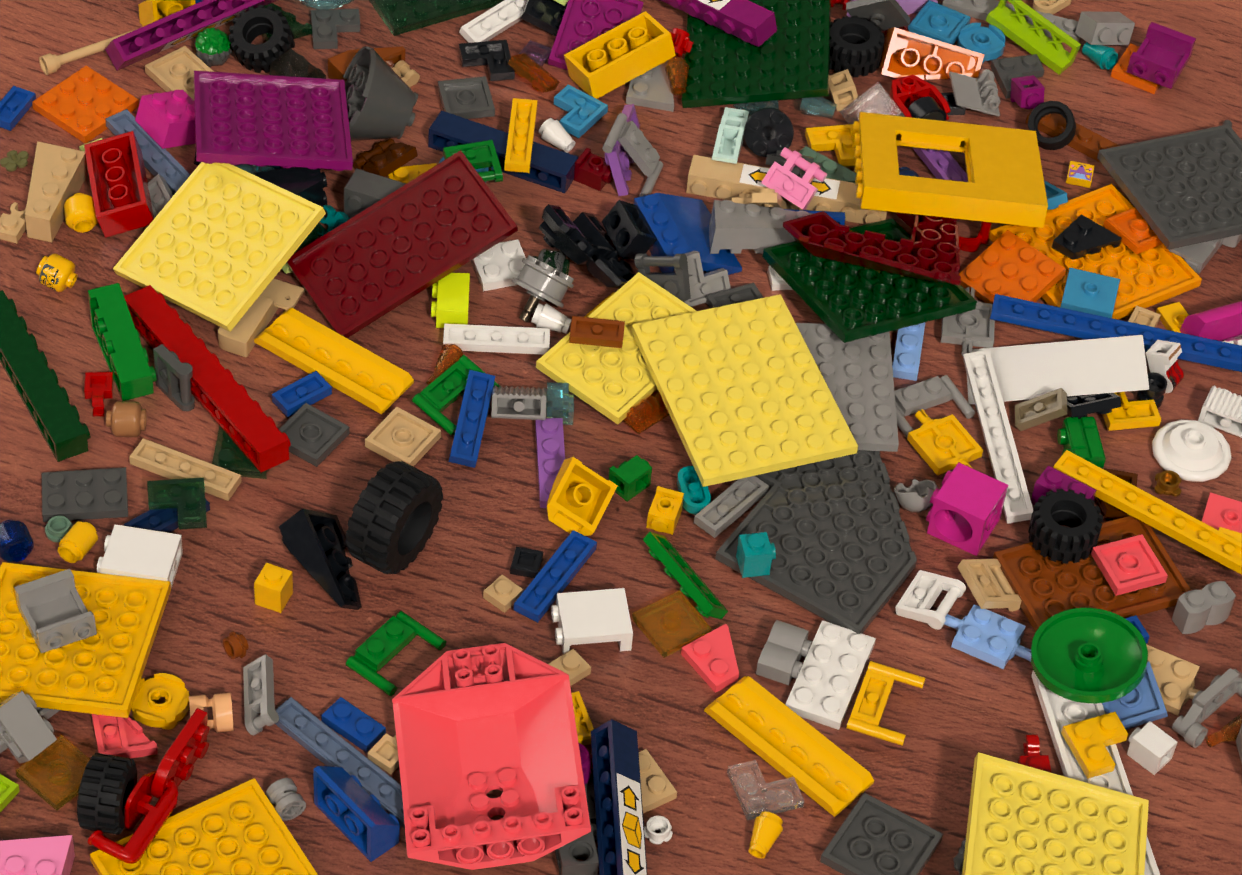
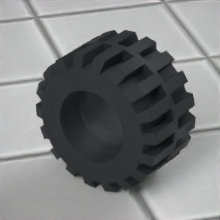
M258 5L256 9L252 6L248 8L249 11L247 12L243 10L239 13V18H234V25L229 28V41L242 66L245 65L246 69L250 71L254 69L256 73H260L261 70L268 73L271 72L270 69L275 68V70L279 69L281 63L286 64L288 62L287 56L291 57L293 54L292 48H295L294 35L286 17L278 9L275 11L272 6L265 8L264 5ZM261 34H273L263 44H251Z
M844 16L842 19L837 18L834 22H831L829 69H833L835 73L848 69L853 77H859L860 75L864 77L868 73L875 72L876 68L880 66L885 36L882 33V29L876 26V23L873 21H868L866 18H858V16Z
M1057 489L1056 493L1049 491L1046 493V496L1042 495L1038 502L1035 503L1028 530L1029 541L1033 542L1032 547L1035 550L1041 551L1040 555L1043 557L1048 556L1051 558V561L1056 562V560H1060L1064 564H1068L1069 561L1077 563L1080 562V558L1083 560L1087 559L1092 552V548L1097 546L1103 515H1100L1101 510L1099 506H1094L1095 501L1091 498H1085L1086 495L1081 492L1077 494L1074 493L1075 490L1069 489L1066 492L1063 489Z
M95 753L85 767L78 793L77 817L80 828L93 831L102 830V832L116 835L123 831L125 828V805L130 793L137 784V768L134 759L102 753Z

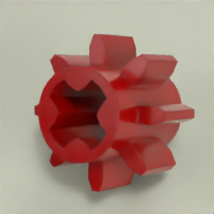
M673 28L670 33L676 54L675 57L681 58L683 54L690 53L693 42L689 41L690 34L688 32Z

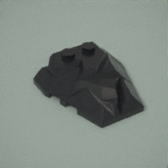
M548 204L544 208L542 215L544 221L540 224L539 229L545 235L543 239L549 246L561 251L577 265L586 264L588 272L600 280L606 287L620 289L636 275L629 263L624 260L619 261L618 258L620 256L616 248L614 249L609 243L610 238L606 235V229L594 214L582 212L572 222L561 207Z

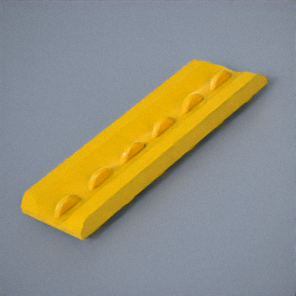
M294 308L285 310L254 339V343L309 374L317 371L333 388L381 415L414 383V379L407 371Z
M749 676L741 678L704 709V712L834 817L874 783V779L868 770Z

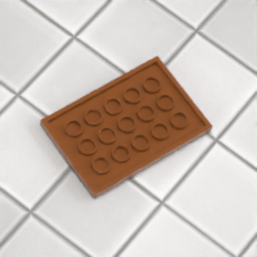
M1133 516L1102 523L1097 546L1142 534L1168 575L1166 583L1116 596L1091 554L1085 560L1080 558V562L1073 563L1069 561L1068 564H1064L1060 560L1054 562L1048 556L1043 557L1040 555L1041 551L1035 550L1032 547L1033 542L996 551L993 559H998L1001 564L1000 568L1015 594H1018L1022 600L1020 607L1035 632L1048 618L1065 610L1097 608L1113 612L1123 618H1128L1176 606L1178 598L1183 593L1191 591L1151 526Z

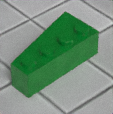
M115 283L88 290L91 327L109 371L113 372V380L122 401L153 394V382L157 381L154 367L148 365L147 351L145 347L142 348L138 330L134 326L120 284Z

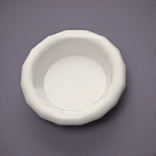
M1181 419L1167 423L1156 432L1152 441L1153 456L1160 467L1165 471L1176 472L1185 481L1205 482L1216 479L1228 469L1232 459L1230 445L1224 436L1211 425L1197 420Z

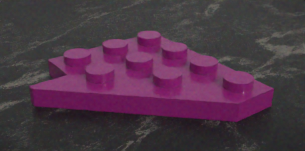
M569 0L548 59V64L568 70L564 58L566 53L641 14L644 2L638 0Z

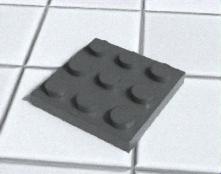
M863 793L822 853L820 862L844 875H920L941 843L943 834L880 800Z

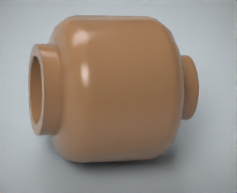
M118 401L114 403L112 411H107L106 427H111L112 433L116 437H138L141 431H146L147 411L142 409L139 402Z

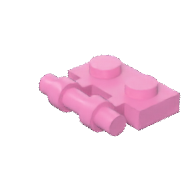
M785 147L780 156L787 160L786 163L782 166L774 161L761 183L770 189H774L776 193L802 210H805L818 188L810 184L811 181L816 178L823 182L827 177V173L822 171L815 162L811 164L802 158L801 153L796 150L791 151ZM795 166L806 172L802 178L791 172Z

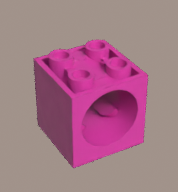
M958 462L953 471L948 470L945 474L941 489L936 488L932 494L930 503L933 506L926 518V521L929 522L927 534L977 556L1000 521L1008 484Z

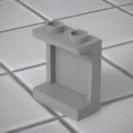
M70 569L14 587L18 609L41 653L97 635L94 614L92 611H87L76 590L74 575Z

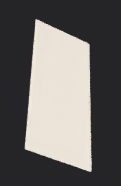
M1143 335L972 349V352L990 351L1003 402L1030 400L1062 388L1067 393V396L1149 390ZM967 376L968 403L975 404Z

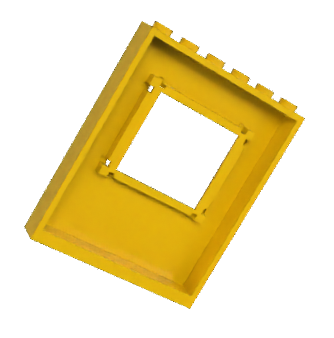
M860 112L858 121H854L852 136H854L853 148H855L856 198L860 199L861 209L1044 228L1048 202L1036 131ZM897 146L963 152L965 154L968 182L899 175Z

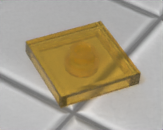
M680 590L632 614V620L663 658L681 650L683 646L712 630Z
M62 735L56 738L57 740L33 759L16 769V776L56 811L78 795L85 767L90 760Z

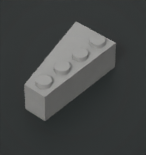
M714 200L709 222L710 254H719L720 249H730L731 254H741L742 249H753L755 253H763L764 248L794 242L796 240L783 227V222L811 215L812 213L784 210L780 207L769 208L756 204L734 203L730 200Z

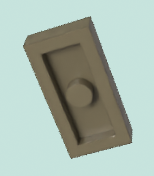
M1062 388L1016 404L1015 426L1020 431L1067 415V393Z

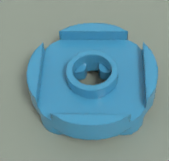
M970 23L961 29L957 46L985 54L982 61L983 64L985 61H991L1003 55L1005 35L999 28L989 24V27L981 26V23Z

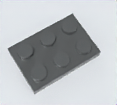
M126 467L42 473L43 522H48L54 516H64L69 521L128 517Z

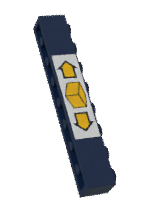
M611 719L591 731L599 874L647 875L637 731Z

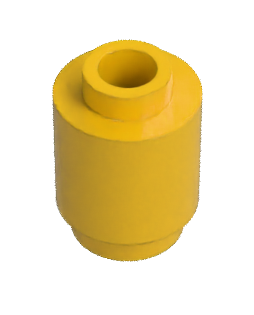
M76 522L59 542L57 550L61 558L69 563H76L82 560L98 541L95 527L88 522Z

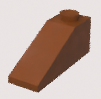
M403 46L373 48L391 68L398 61H405V48ZM360 49L347 50L328 58V78L344 80L346 83L347 79L343 78V75L351 60Z

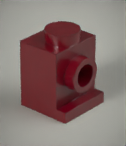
M586 148L575 162L574 181L601 191L606 183L609 184L613 179L610 165L607 166L605 158L591 153L589 148Z

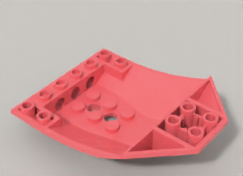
M506 643L446 651L392 699L408 858L477 870L533 862L591 832L569 674ZM491 790H500L503 792L501 796L498 798H489L486 796V794ZM496 815H502V816H504L503 818H501V819H499V820H492V819H491L493 816H496Z

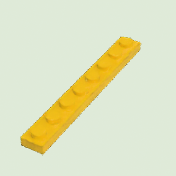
M1068 450L1064 452L1053 466L1054 469L1096 489L1095 497L1242 575L1241 542Z

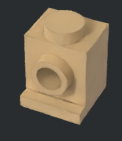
M848 69L829 75V92L837 112L860 104L855 84Z

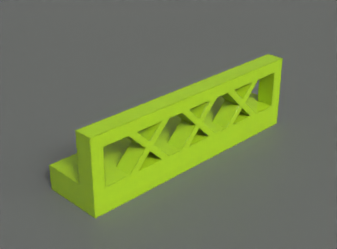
M1000 0L998 6L988 13L985 20L999 28L1004 35L1031 55L1037 54L1039 60L1058 75L1073 64L1081 46L1079 42L1021 0ZM1007 1L1014 6L1015 11L1005 6ZM1025 15L1032 19L1034 25L1027 22ZM1043 29L1048 30L1052 38L1047 37ZM1062 43L1072 48L1070 53L1063 48Z

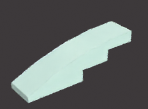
M725 107L717 133L712 160L737 164L749 111Z

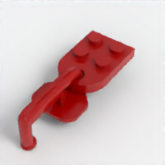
M199 708L195 710L164 755L158 769L143 775L130 793L125 805V828L131 830L138 823L142 815H145V818L126 846L108 839L103 835L102 830H96L90 835L87 841L89 845H93L125 863L133 864L141 859L177 806L179 785L183 780L187 781L194 770V763L198 758L202 759L208 750L207 735L210 727L207 725V712ZM153 797L159 799L155 806L150 805Z

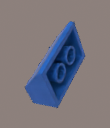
M317 766L313 769L314 804L370 862L399 843V821L393 814H388L381 807L379 800L373 794L369 795L362 788L356 776H350L342 767Z

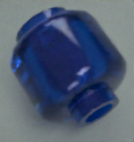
M18 520L1 522L0 557L8 562L24 560L34 548V542L28 527L24 522Z

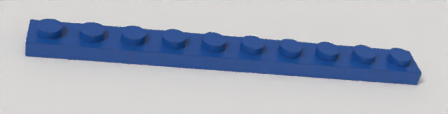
M998 294L994 296L990 315L992 320L1082 339L1143 335L1145 352L1157 340L1176 342L1181 344L1182 353L1177 359L1242 372L1241 345Z

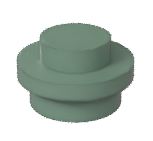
M54 516L45 526L46 537L53 542H60L73 524L64 516Z

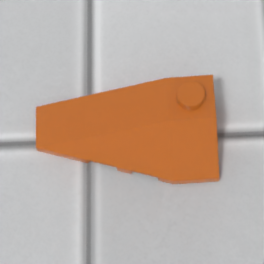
M893 27L888 28L884 41L880 74L895 79L913 74L923 80L950 79L949 72L951 71L978 78L985 54Z

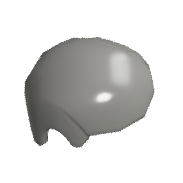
M913 479L909 487H905L903 483H898L894 491L903 509L910 512H921L933 505L930 503V499L938 486L932 480L918 481Z

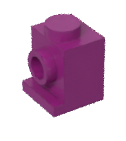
M1035 75L1011 78L1010 100L1016 102L1020 108L1034 109L1044 102L1045 87Z

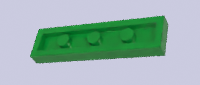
M649 532L644 537L643 541L648 545L650 555L663 563L666 574L679 582L681 592L695 601L697 604L696 609L706 618L714 617L722 619L727 614L728 610L665 536Z

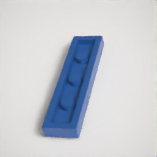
M469 370L448 462L473 468L476 467L495 381L494 375Z
M573 530L516 600L514 611L538 623L556 601L557 593L564 591L595 552L597 542Z

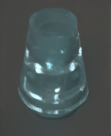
M823 97L802 98L799 110L803 111L805 115L833 118L837 104Z

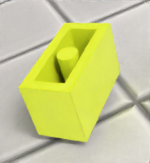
M450 273L439 280L438 283L433 284L432 298H437V301H432L431 317H436V328H444V324L468 325L470 273Z

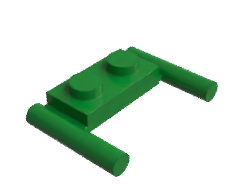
M463 355L412 399L415 405L451 436L455 434L456 425L441 412L464 393L469 370L485 373L466 355ZM494 381V386L496 385L499 388L500 385Z
M400 611L396 617L392 616L355 650V655L348 658L346 666L389 696H393L397 691V686L377 672L408 645L416 635L438 650H442L445 647L446 640L403 611Z

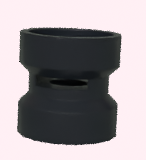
M1147 373L1149 390H1139L1136 400L1154 399L1157 408H1159L1163 402L1167 380L1158 373Z

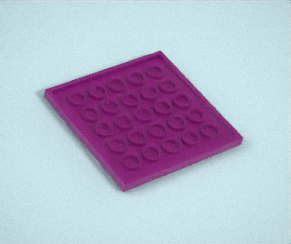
M194 71L196 161L207 164L229 163L231 165L251 164L260 167L267 165L284 168L304 167L312 170L318 168L333 169L335 171L352 170L353 157L344 80Z

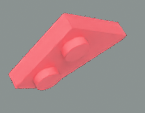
M727 624L682 647L681 655L715 693L738 681L739 670Z
M91 714L98 753L130 759L158 754L157 743L154 740L150 741L143 733V728L130 717L122 718Z

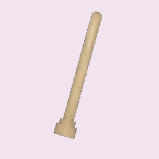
M127 33L59 56L50 53L40 56L39 63L45 75L55 73L63 64L104 51L113 39Z

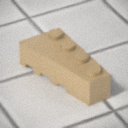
M37 141L25 211L27 237L53 242L65 219V201L79 192L88 175L85 151Z

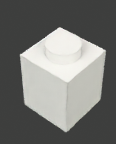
M1149 721L1142 729L1137 727L1129 736L1128 741L1130 745L1127 755L1155 775L1172 759L1177 741Z

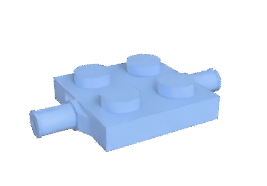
M975 604L968 615L962 620L949 614L946 615L944 625L957 630L951 647L1001 669H1004L1008 661L1015 655L1031 662V649L1020 645L1026 628L1025 625L990 610L981 609L980 606Z

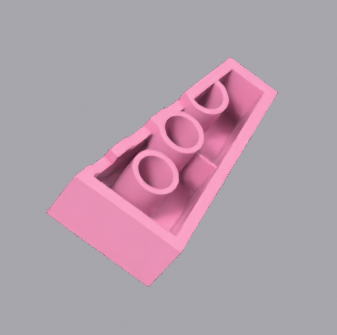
M72 835L0 841V875H70L75 857Z

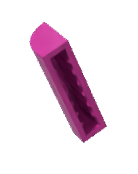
M1242 301L1189 315L1185 318L1180 332L1217 341H1224L1225 339L1241 335Z

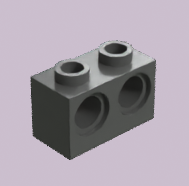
M590 822L591 832L555 850L559 875H598L599 858L598 849L595 846V841H597L596 823L591 824Z

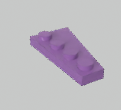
M634 104L624 105L622 113L627 116L626 121L630 122L633 120L636 126L640 128ZM617 140L612 152L605 153V162L607 166L610 165L618 196H625L629 193L626 181L631 180L632 172L629 170L630 163H634V160Z

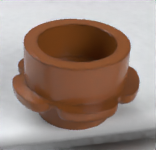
M232 631L228 637L223 639V647L229 658L236 659L246 656V650H248L249 646L244 635L236 634V632Z

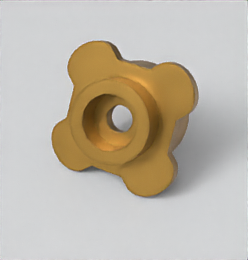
M1166 470L1155 475L1154 479L1157 481V485L1154 491L1157 494L1172 495L1174 497L1181 494L1179 484L1182 480L1176 472Z

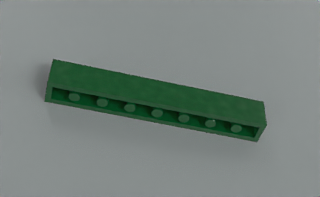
M1 290L0 363L57 462L87 452V440L91 438L87 425L85 423L81 424L79 421L78 410L75 405L71 406L69 404L66 389L59 387L54 369L49 370L44 352L38 351L34 335L32 333L28 334L23 316L18 317L13 299H8L4 291Z

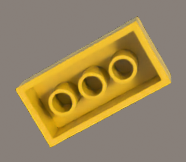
M645 11L566 53L564 58L569 77L588 95L597 99L632 79L643 75L656 66L665 63L667 60L675 57L676 54L671 33Z

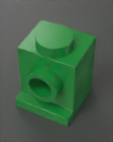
M636 455L629 461L621 463L618 468L615 466L609 468L608 480L618 485L615 492L628 502L650 486L652 467L645 459H641Z

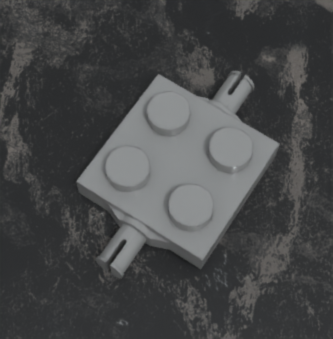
M971 287L970 295L974 298L975 289ZM977 301L975 310L942 318L941 343L962 345V357L966 352L971 353L973 346L993 348L995 320L990 319L993 304Z

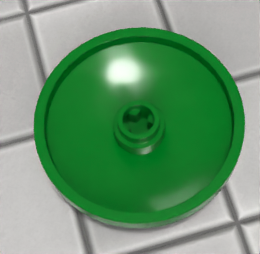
M1074 608L1057 613L1042 623L1032 640L1031 664L1038 679L1053 693L1075 702L1105 703L1119 699L1139 685L1147 668L1148 650L1140 631L1120 615L1103 609Z

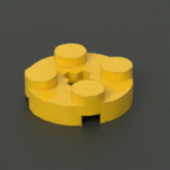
M167 673L154 674V678L146 681L145 678L141 679L131 708L133 718L150 727H162L166 730L176 727L177 722L185 717L190 707L189 691L185 688V683L177 676ZM160 697H165V703L157 704L153 701L154 699L159 700Z

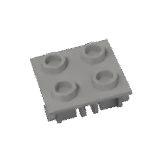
M989 69L983 70L978 79L949 72L957 106L980 111L984 114L1000 116L998 106L1001 100L998 96V88L992 71Z

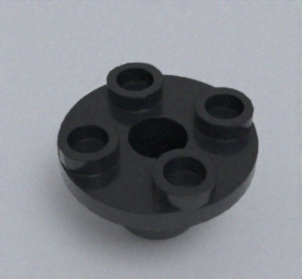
M776 108L757 110L748 118L744 128L747 146L752 152L761 157H767V154H775L777 150H783L785 147L789 148L794 136L791 120L784 112Z

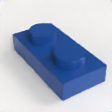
M13 86L0 101V127L11 131L31 108L32 101L36 99V93Z
M315 371L273 393L272 402L288 418L295 414L305 403L312 405L331 395L332 386Z
M342 697L321 715L324 724L366 753L386 734V727Z

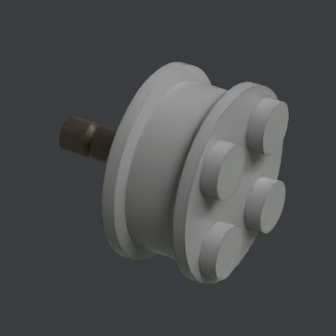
M528 255L527 259L523 258L522 262L525 265L518 278H513L512 282L527 289V293L531 294L524 310L519 316L520 319L528 323L531 314H533L540 300L544 302L547 300L563 308L564 304L561 301L568 288L573 289L574 285L572 283L574 279Z

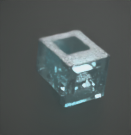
M547 383L546 418H563V425H573L574 394H569V383Z

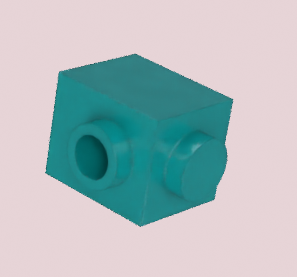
M767 532L739 535L736 558L742 578L770 575L772 560L776 559V549L774 543L769 542Z

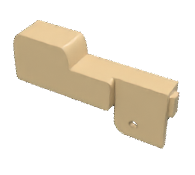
M273 279L231 332L222 327L218 329L219 347L225 351L247 357L256 344L254 339L265 330L278 308L284 310L294 308L305 292V289Z

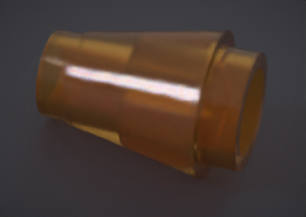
M675 57L667 62L665 71L671 92L674 95H682L686 92L689 65L685 59Z

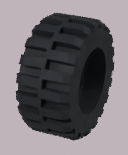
M403 461L389 463L385 465V468L377 471L376 476L369 480L367 487L359 495L360 498L357 504L354 505L353 514L347 524L349 528L346 531V546L350 554L384 574L400 573L401 570H405L408 567L409 563L415 561L419 552H422L426 546L425 543L428 538L430 539L433 528L437 525L439 512L442 509L443 493L439 481Z

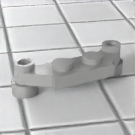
M1230 668L1222 676L1217 675L1207 689L1197 692L1192 700L1191 708L1185 717L1180 715L1175 720L1172 730L1183 736L1186 743L1193 748H1197L1204 741L1208 733V729L1202 726L1201 723L1235 693L1242 697V673Z

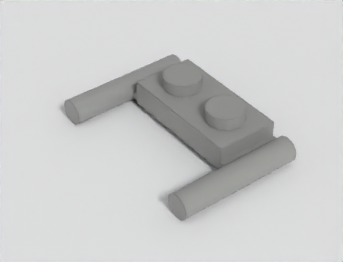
M620 113L602 149L605 153H611L618 140L644 175L647 176L639 197L650 195L663 168V163L659 161L660 156L657 150L649 143L633 120L627 122V116Z
M944 375L941 378L936 376L894 391L897 426L906 438L908 437V432L913 431V428L905 419V416L914 414L919 410L921 411V409L925 410L953 399L967 419L975 415L973 408L948 375Z

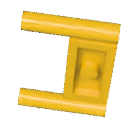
M870 661L846 729L903 746L906 735L879 727L894 680L923 689L926 678Z

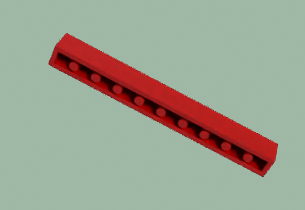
M149 285L124 296L134 326L140 335L153 349L163 344L170 352L176 353L181 363H189L192 366L193 376L190 378L191 393L261 473L290 460L289 447H291V443L287 434L281 432L276 427L271 416H266L260 404L250 398L245 387L242 384L239 385L234 380L231 371L225 369L220 364L216 354L210 353L204 341L194 335L190 325L184 323L179 318L176 309L171 308L166 303L161 293H157Z

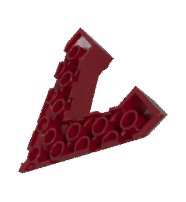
M824 211L783 222V227L813 256L921 280L958 286L961 283L957 219L897 212L896 215L912 228L910 240L901 238L900 242L885 239L886 234L865 230L864 234L849 231V226L840 225Z

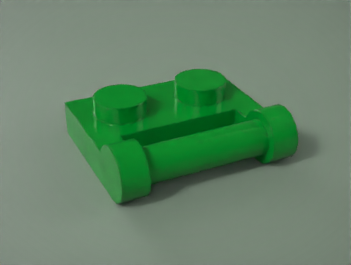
M493 140L443 148L444 159L461 150L474 169L491 167L492 171L478 173L484 182L494 180L496 183L503 181L502 169Z

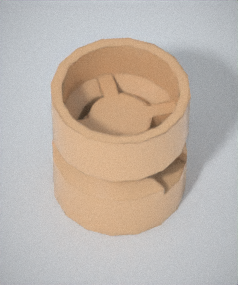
M231 693L214 694L212 699H208L206 695L189 696L190 718L197 708L201 710L212 708L213 720L207 721L210 729L214 728L217 733L234 731Z

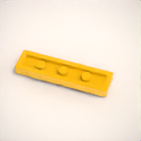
M513 98L504 171L530 173L538 100Z

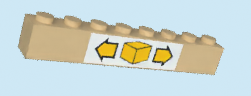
M693 155L686 193L732 201V197H739V194H752V192H760V189H770L761 183L770 168L738 162L734 164L716 161L710 157ZM816 178L811 181L810 184L818 188L805 210L845 212V221L865 225L886 220L887 211L861 209L860 199L856 198L857 185L855 183L826 178L823 182ZM782 197L783 200L786 202V209L802 210L792 202Z

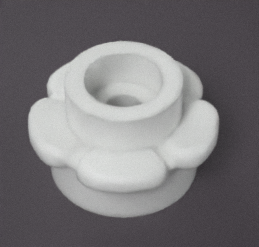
M653 816L647 821V825L644 826L645 838H649V841L653 844L668 842L673 835L671 831L672 826L667 818Z

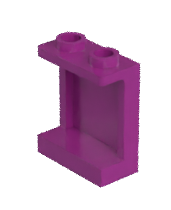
M1151 22L1146 38L1138 51L1133 52L1130 57L1127 73L1172 89L1191 58L1196 38Z

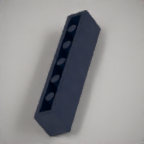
M445 111L439 113L429 128L428 147L443 152L444 147L493 140L503 173L562 193H566L574 180L575 162L578 156L533 142L530 173L504 171L508 140L507 132Z

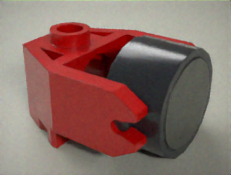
M913 74L892 80L888 100L889 115L939 121L949 120L947 113H950L951 110L948 102L934 85Z

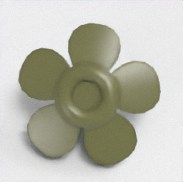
M15 150L9 151L7 157L0 160V165L10 172L17 170V167L24 168L28 164L27 159L29 155L26 151L19 153Z

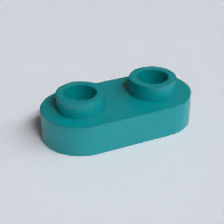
M686 466L680 469L677 477V486L679 492L684 493L683 507L687 512L696 515L711 501L708 486H702L693 466Z

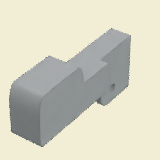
M1242 234L1170 249L1169 251L1185 258L1184 261L1196 273L1200 274L1222 244L1235 248L1241 241Z

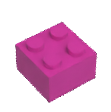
M184 90L141 96L135 121L162 149L196 144L194 100Z

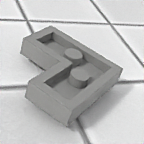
M698 251L685 253L688 262L691 299L683 301L684 303L693 307L706 303L707 295L731 289L727 269L721 268L704 274L700 253Z

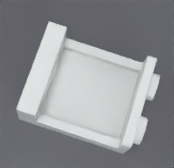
M115 524L112 534L106 536L104 544L105 554L104 557L100 556L98 559L97 573L170 581L172 588L183 554L182 535Z
M625 588L557 593L556 605L551 606L552 622L558 623V628H555L556 645L562 646L563 654L569 651L571 645L618 641L620 651H631L633 630Z

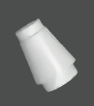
M549 118L539 129L542 140L566 153L575 146L576 142L558 120Z
M539 303L531 323L536 324L537 328H550L552 331L567 334L572 319L547 303L545 305Z

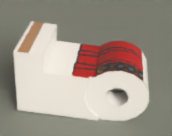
M1157 340L1146 352L1150 373H1158L1167 380L1165 393H1170L1184 378V373L1177 359L1182 353L1181 344Z

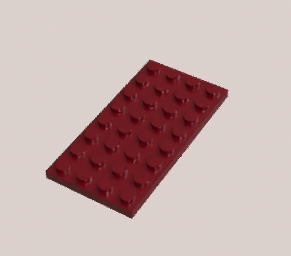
M460 150L294 253L286 263L332 329L340 335L349 338L518 231V227Z

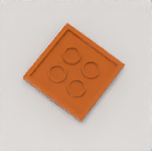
M86 65L32 101L33 110L86 144L108 129L106 127V118L126 109L130 113L139 107V99Z
M1007 230L962 270L959 275L961 276L960 285L963 288L969 287V292L971 287L974 288L976 297L985 303L993 304L995 294L1036 302L1063 278L1066 272L1065 268Z

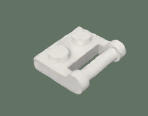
M919 570L896 605V615L928 623L933 629L939 630L945 624V617L956 599L961 597L966 591V586L960 580ZM942 590L948 591L937 610H930Z

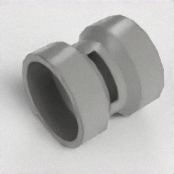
M282 778L275 781L266 791L269 801L276 805L275 810L284 821L298 817L306 808V802L300 794H297V787L291 778Z

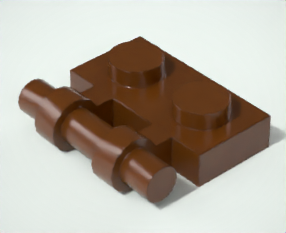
M389 138L386 141H380L375 144L374 149L369 152L364 151L359 154L358 159L353 161V167L355 169L363 167L366 172L386 177L417 157L418 154L416 147L401 142L395 143L392 138Z

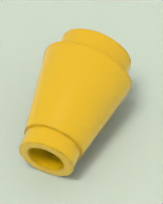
M764 811L755 818L748 850L752 856L759 859L765 858L783 831V820L779 816Z

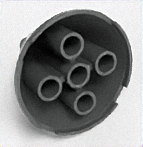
M368 46L361 48L353 57L343 75V78L347 79L345 92L351 141L400 139L405 127H410L414 122L415 113L412 110L417 102L418 93L413 92L373 48Z

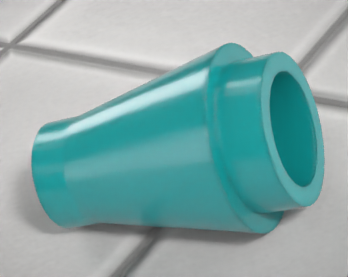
M1086 42L1082 48V53L1101 69L1110 70L1117 63L1118 53L1112 47L1090 45Z

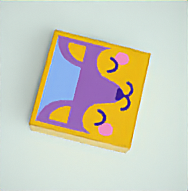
M1070 161L1066 183L1090 188L1095 165Z

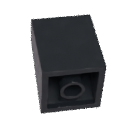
M291 167L257 172V177L321 207L327 205V196L325 191H323V188L327 187L325 172H320L319 168L312 170L304 167Z

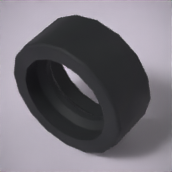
M1047 101L1033 109L1029 115L1028 128L1029 130L1036 131L1039 147L1045 150H1057L1071 142L1075 136L1076 123L1073 113L1067 105L1059 101ZM1052 113L1061 114L1067 123L1064 132L1053 138L1043 137L1038 131V123L1041 118Z

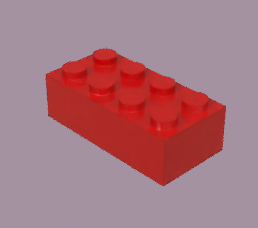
M130 131L85 144L84 148L96 218L105 238L148 226L154 220L143 155L134 132Z

